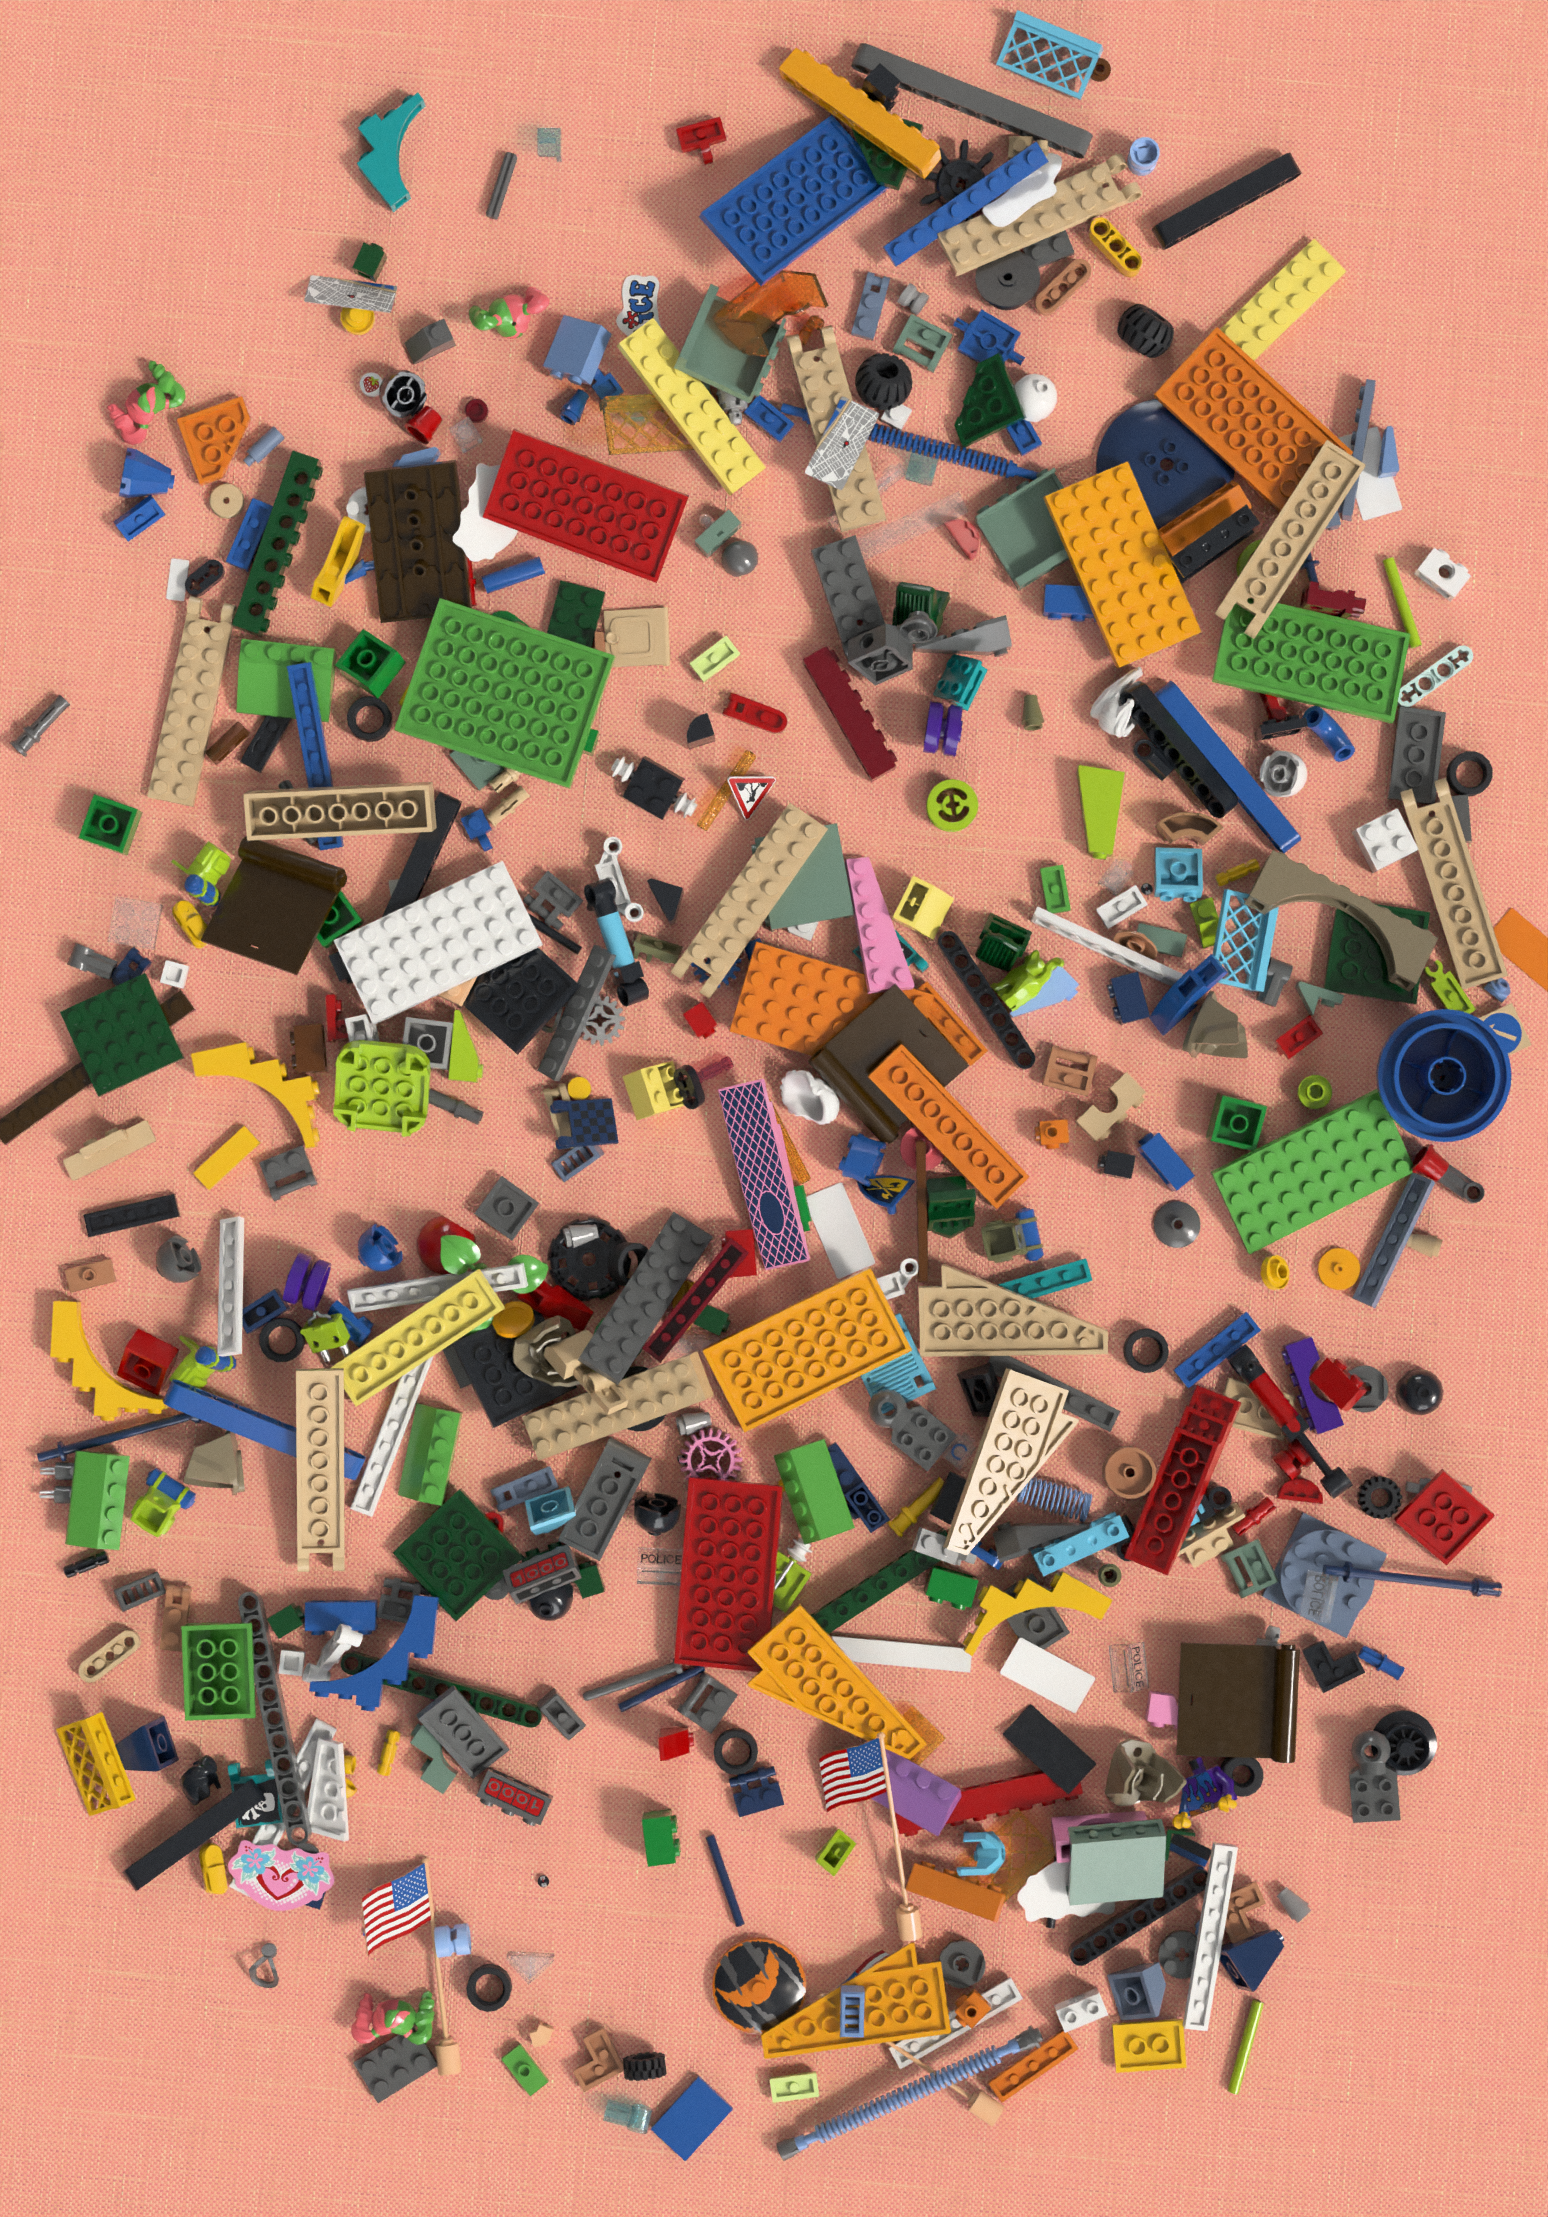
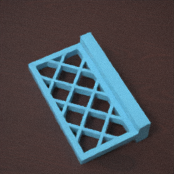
M1017 10L1014 23L996 65L1081 100L1096 63L1104 49L1099 43ZM1017 28L1026 31L1029 40L1016 45L1014 40ZM1030 33L1036 35V37L1031 38ZM1041 38L1047 40L1050 48L1037 54L1033 42ZM1011 42H1013L1014 46L1009 48ZM1051 42H1053V43H1055V44H1057V45L1054 46V47H1052ZM1031 43L1035 55L1022 60L1018 48ZM1062 47L1069 49L1071 57L1058 62L1054 51ZM1016 50L1020 61L1013 65L1004 63L1006 54ZM1072 51L1077 52L1079 54L1073 55ZM1052 52L1056 64L1043 69L1039 57ZM1082 56L1091 58L1090 66L1079 71L1075 59ZM1037 58L1041 70L1033 74L1027 72L1024 64ZM1073 61L1077 72L1064 78L1060 66ZM1022 65L1023 70L1016 67ZM1058 67L1062 79L1056 82L1048 81L1045 72ZM1084 73H1086V75H1085V77H1084V80H1083V78H1082L1081 75L1084 74ZM1043 74L1044 79L1038 77V75ZM1079 76L1082 83L1078 93L1070 90L1066 81ZM1064 82L1065 87H1062V86H1060V85H1058V84H1061V83Z
M1224 889L1212 955L1224 965L1228 974L1217 983L1251 992H1264L1279 907L1265 915L1258 911L1253 916L1248 906L1244 904V899H1247L1249 894ZM1230 896H1235L1241 904L1234 911L1229 905ZM1243 909L1249 919L1240 924L1235 914ZM1231 918L1237 928L1228 933L1225 924ZM1252 923L1255 932L1251 938H1248L1243 928ZM1239 932L1245 942L1236 947L1231 937ZM1227 941L1232 952L1224 957L1221 952V946ZM1248 946L1251 951L1250 958L1244 961L1239 951ZM1235 955L1241 965L1232 970L1227 960ZM1241 969H1244L1247 974L1245 984L1240 983L1235 975Z

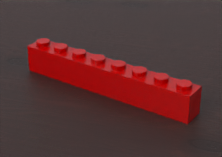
M1040 1770L960 1788L962 1797L946 1824L950 1823V1826H958L964 1824V1820L973 1818V1821H981L987 1819V1815L996 1813V1816L1010 1814L1009 1810L1019 1808V1811H1026L1032 1809L1034 1804L1042 1803V1806L1055 1804V1800L1064 1798L1065 1801L1075 1800L1079 1798V1794H1083L1081 1782L1070 1794H1067ZM895 1813L899 1835L904 1834L905 1837L918 1834V1830L923 1829Z

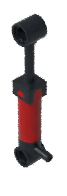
M1245 1344L1228 1356L1227 1360L1232 1368L1254 1393L1279 1426L1280 1431L1289 1443L1297 1439L1325 1475L1319 1481L1331 1498L1335 1499L1353 1486L1350 1479L1339 1466L1334 1470L1330 1468L1304 1434L1309 1430V1425L1293 1408L1259 1363L1252 1350Z

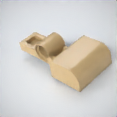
M584 1330L546 1347L544 1357L563 1379L574 1376L607 1415L627 1407L628 1400L612 1381L578 1361L593 1337L590 1331Z

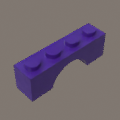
M1308 1336L1283 1345L1284 1351L1281 1352L1285 1365H1290L1292 1373L1289 1374L1293 1387H1298L1300 1395L1297 1396L1301 1409L1305 1408L1308 1414L1305 1421L1310 1427L1309 1431L1313 1430L1314 1434L1318 1435L1343 1426L1344 1423L1337 1405L1334 1402H1325L1319 1399L1311 1390L1309 1384L1310 1371L1313 1365L1320 1359L1313 1338Z

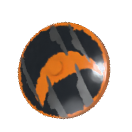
M768 1938L746 1939L733 1945L720 1958L713 1975V1997L719 2012L732 2026L744 2032L762 2034L800 2011L806 1995L805 1972L800 1960L784 1944Z

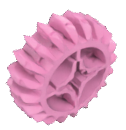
M712 1428L708 1429L707 1436H705L703 1429L699 1430L701 1436L699 1439L695 1434H692L691 1438L694 1440V1443L692 1444L686 1440L684 1444L690 1447L689 1450L681 1449L680 1451L682 1454L687 1455V1458L679 1459V1462L687 1463V1466H683L681 1471L689 1470L690 1472L685 1476V1479L688 1480L690 1476L702 1477L699 1473L709 1468L719 1476V1478L715 1479L729 1480V1476L736 1479L737 1475L732 1471L733 1469L741 1471V1467L735 1465V1462L742 1461V1457H735V1454L741 1452V1449L736 1448L733 1450L732 1448L737 1441L732 1440L728 1443L729 1433L725 1435L724 1439L721 1438V1429H718L716 1436L712 1435ZM712 1440L724 1446L716 1451H711L702 1442ZM697 1446L703 1460L693 1468L691 1456ZM705 1452L710 1456L717 1455L719 1452H721V1454L717 1456V1460H715L717 1462V1468L713 1466L711 1463L701 1467L703 1464H705L704 1460H707V1458H705ZM726 1452H729L731 1462L729 1469L725 1473L719 1464V1459Z

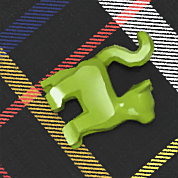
M1036 949L1031 954L1025 956L1021 966L1011 970L999 983H993L990 986L1013 1012L1038 995L1042 986L1050 979L1054 968L1065 965L1064 960L1055 957L1045 964L1040 958L1039 951Z

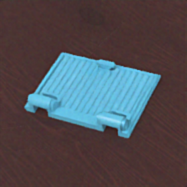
M898 1313L895 1316L912 1351L861 1375V1378L871 1398L878 1391L889 1389L900 1393L905 1402L908 1403L935 1390L936 1387L922 1357H920V1353L904 1319ZM918 1375L921 1376L924 1386L920 1388L917 1387L913 1379ZM890 1402L884 1403L881 1407V1412L884 1414L893 1410L894 1405Z

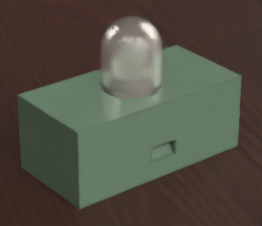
M729 509L716 521L710 514L704 513L699 517V523L705 531L695 540V545L708 558L742 527L741 522Z

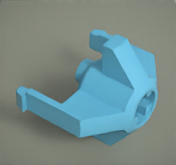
M993 1831L964 1832L963 1842H979L976 1846V1851H974V1861H977V1866L957 1867L958 1875H989L990 1873H996L1005 1861V1846Z

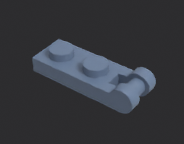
M868 272L852 328V336L871 341L874 340L890 277L884 276L881 278L875 276V273ZM872 285L881 287L879 293L871 291Z
M550 1465L491 1489L490 1492L492 1497L495 1496L498 1503L496 1507L498 1512L557 1489L559 1485ZM509 1490L513 1499L506 1501L503 1492Z

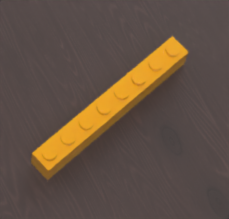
M795 48L779 67L781 78L921 178L925 179L941 160L940 146L934 140L925 139L914 126L908 127L897 114L893 113L891 115L880 102L870 100L862 89L853 88L846 78L833 74L829 66L816 62L808 51L804 50L802 52Z

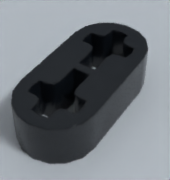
M217 560L207 561L186 579L185 588L187 592L195 597L204 595L223 579L225 568ZM211 566L215 568L218 566L220 567L217 570L219 573L217 576L211 574L209 577L206 578V576L211 572L209 569ZM203 578L205 579L199 585L201 587L200 590H191V588L193 587V585L191 584L192 581L195 580L198 583Z
M683 1065L676 1069L673 1077L676 1087L679 1089V1095L683 1097L682 1102L687 1108L696 1109L705 1101V1094L698 1075L690 1065Z

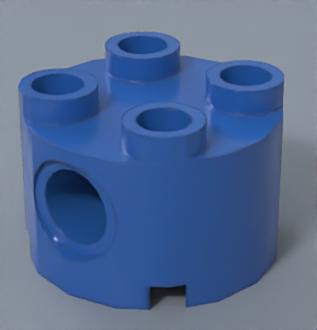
M859 1133L857 1136H851L847 1146L850 1151L847 1157L843 1156L838 1169L842 1171L843 1177L853 1178L865 1186H870L871 1181L868 1179L875 1178L884 1153L880 1151L881 1149H886V1143L869 1139Z

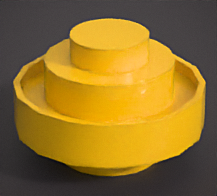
M343 307L341 322L349 333L363 335L373 328L375 314L372 310Z
M1278 1255L1266 1257L1262 1262L1260 1271L1265 1286L1271 1290L1285 1288L1288 1284L1290 1273L1286 1261Z

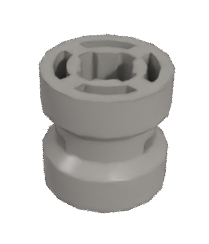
M909 283L897 302L902 306L909 307L913 314L918 315L927 303L929 295L924 292L920 293L917 291L916 286Z

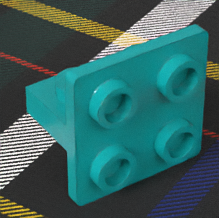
M953 654L946 664L941 679L936 684L933 695L948 700L954 705L963 706L962 710L968 711L988 669L981 666L982 662L978 659Z

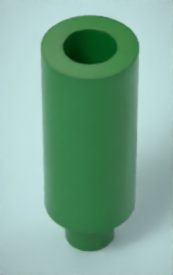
M804 1185L795 1186L794 1192L804 1232L810 1231L808 1222L812 1221Z

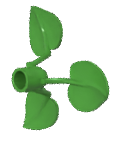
M457 1235L441 1237V1263L449 1273L460 1275L465 1273L468 1268L471 1271L489 1268L484 1263L472 1265L481 1256L478 1246L472 1240ZM522 1254L513 1257L508 1265L524 1263L528 1286L512 1290L516 1293L525 1294L535 1290L544 1281L548 1272V1265L533 1256ZM494 1316L465 1334V1336L486 1329L492 1323Z

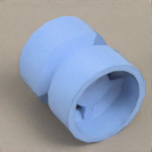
M1141 137L1132 143L1127 157V165L1133 174L1145 176L1155 169L1160 155L1158 144L1149 137Z
M468 1923L455 1924L453 1928H450L448 1925L435 1927L434 1938L438 1958L450 1957L453 1952L457 1955L471 1954V1936Z

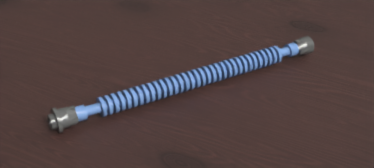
M1030 2025L1027 2030L1007 2041L1008 2044L996 2049L995 2045H992L991 2050L987 2047L985 2048L986 2054L984 2050L980 2051V2055L976 2052L974 2057L973 2055L969 2056V2060L965 2057L963 2062L962 2060L958 2061V2065L954 2062L952 2067L951 2065L946 2066L947 2070L943 2067L941 2072L940 2070L935 2071L936 2075L932 2072L930 2077L929 2075L924 2076V2078L921 2077L919 2082L915 2080L913 2083H908V2087L904 2085L902 2088H897V2092L893 2090L891 2093H886V2096L882 2095L880 2098H875V2101L871 2100L869 2103H864V2106H858L859 2110L855 2107L853 2111L849 2110L848 2114L844 2112L842 2116L838 2115L837 2119L833 2117L831 2121L827 2120L826 2124L822 2122L820 2126L816 2125L815 2131L808 2135L802 2134L776 2143L778 2152L782 2160L786 2161L808 2148L809 2144L820 2140L823 2144L826 2140L830 2141L831 2137L834 2139L837 2135L841 2136L842 2132L845 2134L848 2130L852 2131L853 2127L855 2129L858 2128V2124L863 2126L864 2122L866 2124L870 2122L869 2119L874 2121L875 2117L877 2119L881 2117L880 2114L885 2116L886 2112L888 2114L892 2112L891 2109L896 2111L897 2107L899 2109L902 2108V2104L907 2106L908 2102L910 2104L914 2102L913 2099L918 2101L919 2097L921 2099L925 2097L924 2094L929 2096L930 2092L932 2094L936 2092L935 2089L940 2091L941 2087L943 2089L947 2087L946 2084L951 2086L952 2082L954 2084L958 2082L957 2078L959 2081H962L963 2077L965 2079L969 2077L968 2073L970 2076H973L974 2072L976 2074L980 2073L979 2068L981 2071H984L985 2067L987 2069L991 2068L990 2063L992 2066H995V2060L998 2064L1002 2063L1001 2057L1007 2054H1016L1035 2047L1041 2048L1040 2042L1044 2041L1038 2027L1034 2029Z

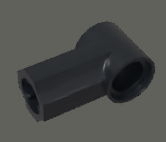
M1141 739L1133 745L1135 757L1161 781L1173 771L1174 768L1149 740ZM1141 743H1146L1150 747V752L1147 756L1143 757L1138 754L1137 749Z

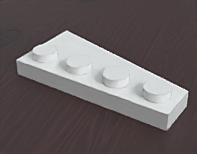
M322 1737L317 1742L307 1807L313 1833L345 1842L349 1840L343 1743Z

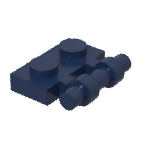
M762 1766L757 1768V1771L746 1774L742 1773L736 1777L729 1778L731 1787L740 1785L742 1790L733 1793L739 1817L784 1805L779 1782L769 1783L768 1777L776 1775L774 1766L767 1768ZM761 1780V1786L748 1788L747 1783Z

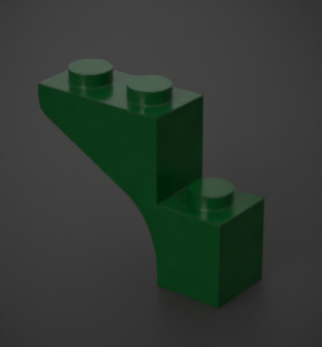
M561 1541L548 1544V1549L540 1552L538 1548L525 1552L526 1556L521 1561L523 1563L536 1555L545 1554L558 1546L567 1544H561ZM588 1561L578 1565L582 1578L573 1582L579 1588L582 1599L606 1591L598 1563L592 1565V1562Z

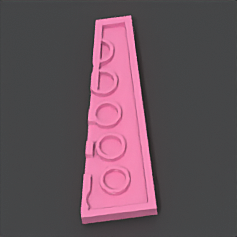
M869 857L846 859L844 863L868 994L886 992L895 983L901 990L913 989L914 982Z

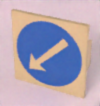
M1512 1003L1479 1018L1496 1032L1503 1042L1508 1056L1532 1045Z

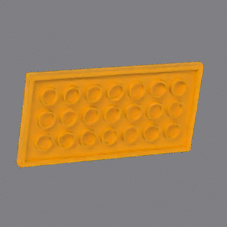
M1128 461L1043 497L1117 669L1201 633Z
M868 1267L703 1348L702 1351L745 1433L912 1351V1348L871 1267Z

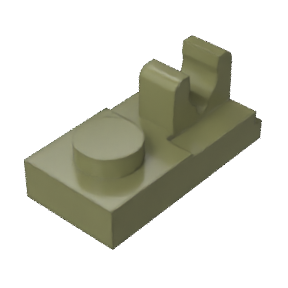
M639 932L633 944L635 946L633 957L637 959L639 954L643 952L647 955L646 962L648 963L651 962L654 956L664 963L676 964L683 947Z

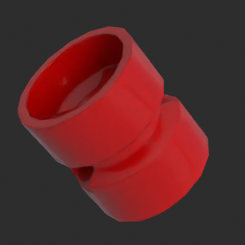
M1297 1439L1287 1444V1450L1281 1449L1272 1457L1278 1467L1292 1481L1302 1473V1467L1308 1468L1314 1462Z

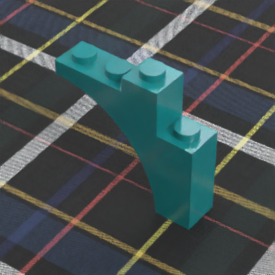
M418 92L414 96H407L402 101V105L396 110H389L384 115L382 121L377 114H374L372 117H365L358 127L360 135L373 151L365 152L359 158L357 166L393 213L411 199L401 179L399 153L408 126L416 115L426 107L424 99Z

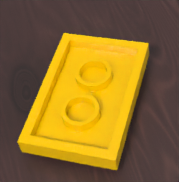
M1183 2019L1112 2024L1116 2073L1187 2068Z

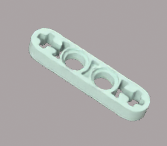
M1465 645L1455 648L1400 688L1397 705L1399 707L1413 706L1464 669L1473 660L1472 650ZM1458 651L1461 654L1465 652L1467 654L1465 657L1467 662L1460 660L1455 664L1458 668L1455 670L1452 661L1459 656ZM1440 664H1445L1449 667L1450 672L1448 676H1440L1438 674L1437 667ZM1428 678L1431 682L1430 689H1421L1418 684L1419 679ZM1411 684H1413V687L1417 693H1415L1409 698L1410 703L1408 701H1401V698L1403 697V694L1401 692L1408 694L1410 691L1413 690V688L1410 686Z

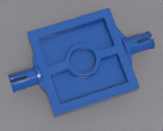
M982 309L976 319L970 324L959 317L954 322L953 326L965 332L964 339L957 350L977 363L999 353L1002 355L1004 362L1010 359L1021 366L1025 357L1014 351L1015 343L1020 337L1021 332Z

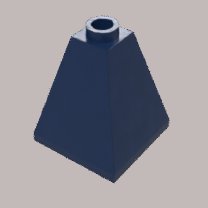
M165 1716L141 1726L115 1745L125 1770L156 1772L179 1760Z
M1268 1929L1233 1944L1229 1942L1222 1945L1219 1961L1238 1989L1254 1992L1284 1948L1282 1943L1285 1941L1284 1937L1277 1929Z

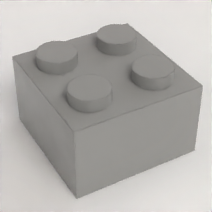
M406 1017L403 1044L418 1047L425 1052L430 1060V1067L432 1069L449 1071L453 1023Z

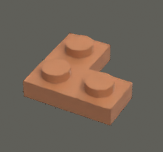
M1256 1881L1232 1890L1230 1893L1225 1929L1232 1944L1254 1935L1245 1913L1266 1904Z
M604 2026L583 2037V2041L593 2058L573 2069V2073L583 2092L624 2071L623 2061Z

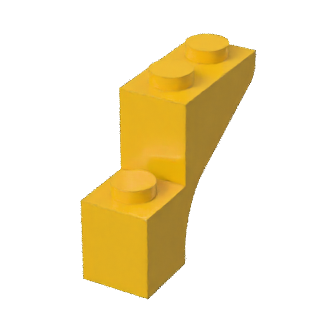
M344 516L326 562L314 581L310 598L329 607L333 606L343 591L347 573L358 559L366 525Z

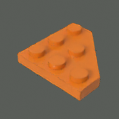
M242 396L177 419L201 486L224 477L251 421Z

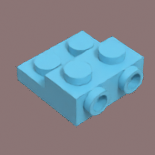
M1156 847L1154 897H1160V900L1164 902L1172 901L1174 898H1183L1185 902H1195L1197 898H1201L1203 892L1202 849Z

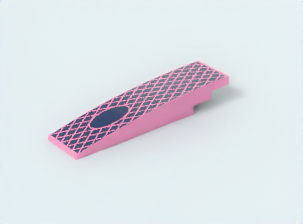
M759 1079L718 1089L739 1179L765 1270L810 1261L781 1126L777 1124L772 1101L769 1102L765 1080Z

